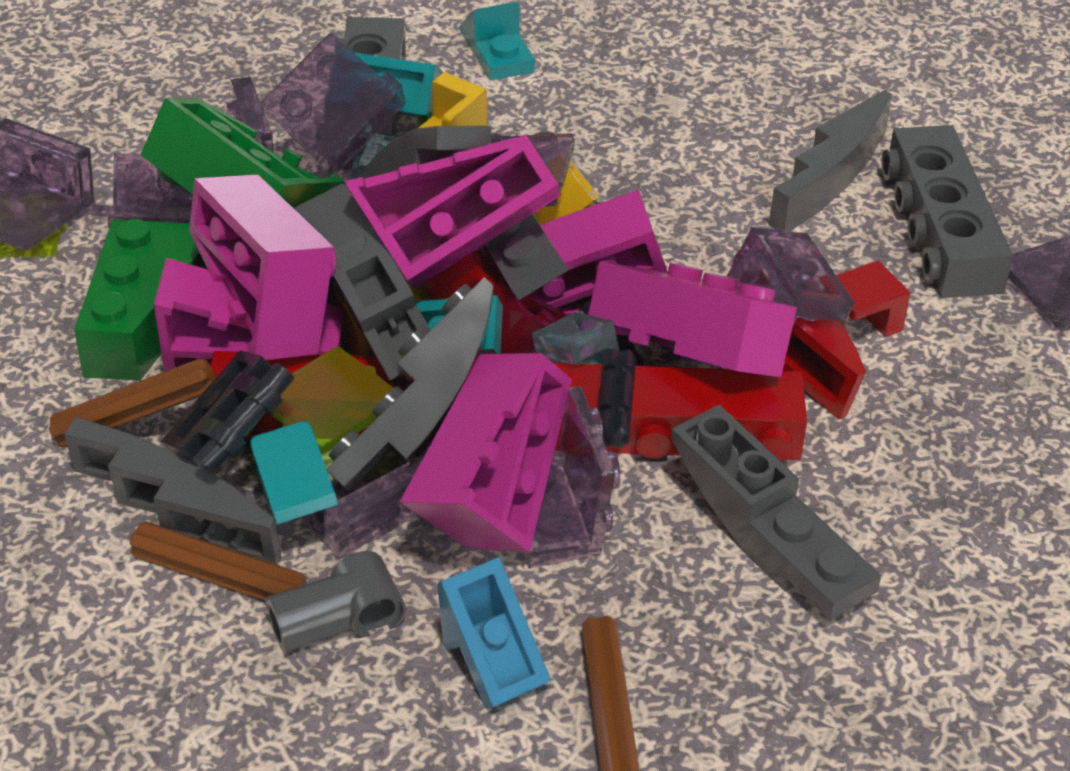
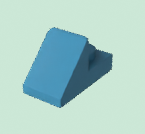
M500 557L437 583L443 644L446 651L460 647L486 709L493 708L552 681Z

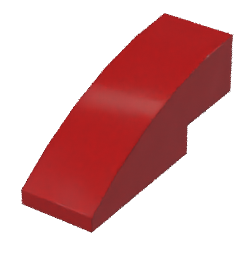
M783 260L752 269L747 283L774 289L776 291L773 301L797 307L783 371L803 372L804 390L839 420L847 416L866 371L858 350L845 327L818 293Z

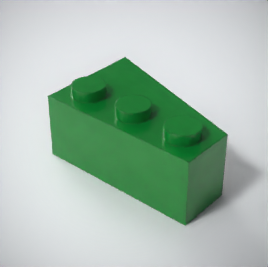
M165 98L140 154L158 168L157 174L163 180L173 185L182 186L191 194H193L195 178L259 175L294 208L341 184L346 185L344 179L333 173L328 178H319L298 166L303 156L289 148L285 149L283 155L280 156L255 140L258 133L257 130L200 98Z
M112 219L74 328L83 378L140 381L161 356L154 302L166 258L208 270L189 232L190 223Z

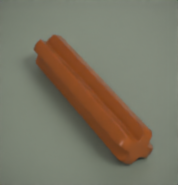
M196 359L54 413L50 417V434L55 438L59 446L66 447L67 443L64 433L75 417L116 429L200 397L214 381L216 374L206 359Z
M150 522L140 523L136 531L132 533L129 542L132 545L131 554L136 558L266 601L265 597L307 583V577L301 572Z
M608 615L600 618L590 616L582 623L583 632L581 637L600 771H640L617 622Z

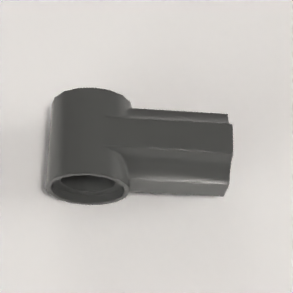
M371 551L355 552L343 558L335 565L330 577L265 597L273 631L281 649L283 648L285 652L353 630L356 635L365 638L370 636L368 631L388 625L389 629L396 628L404 619L407 610L405 602L382 557L376 552Z

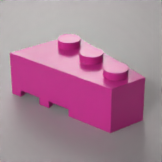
M527 135L453 153L454 156L420 165L414 163L399 167V170L365 179L359 177L344 181L404 277L414 289L560 197L558 183Z
M259 175L195 178L189 232L214 282L225 281L235 300L229 301L227 306L233 321L245 320L253 336L252 341H249L247 346L249 353L261 355L265 360L319 354L329 279L333 277L336 269L334 247Z
M639 189L540 224L568 271L530 293V295L569 316H579L578 308H582L585 302L591 301L599 261L668 273ZM483 245L485 256L490 261L499 280H505L488 249Z
M166 258L154 302L164 372L199 358L206 359L211 366L214 351L239 352L241 350L249 352L247 346L249 341H252L253 336L245 320L233 321L227 306L229 301L235 300L226 282H214L209 270ZM326 303L318 355H346L347 342L344 308Z
M599 261L585 329L599 333L629 336L628 341L641 345H649L650 341L673 349V354L734 371L775 377L782 376L797 307L773 301L776 290L740 282L738 291L736 290L738 279L704 272L703 280H701L702 269L676 263H670L668 273Z
M542 353L480 354L403 494L400 503L464 547L477 550L530 552L572 380Z

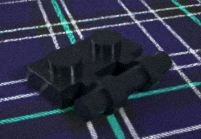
M240 350L160 442L170 451L187 458L197 466L199 464L209 473L214 474L228 456L235 459L247 445L244 441L245 436L263 415L272 416L284 402L281 394L293 382L295 377L279 363H275L272 366L261 355Z

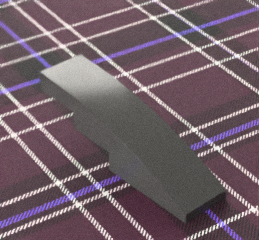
M884 90L816 127L813 147L795 157L793 177L774 187L769 221L770 227L782 235H786L819 213L852 183L870 161L886 132L892 99L891 93Z
M433 126L413 129L394 138L381 149L359 177L365 179L399 170V167L414 163L420 165L454 156L453 153L491 144V126Z
M75 417L64 433L74 472L112 481L118 503L157 513L159 524L162 527L277 565L280 562L282 556L275 518L223 479L209 473L199 465H195L187 458L130 433Z

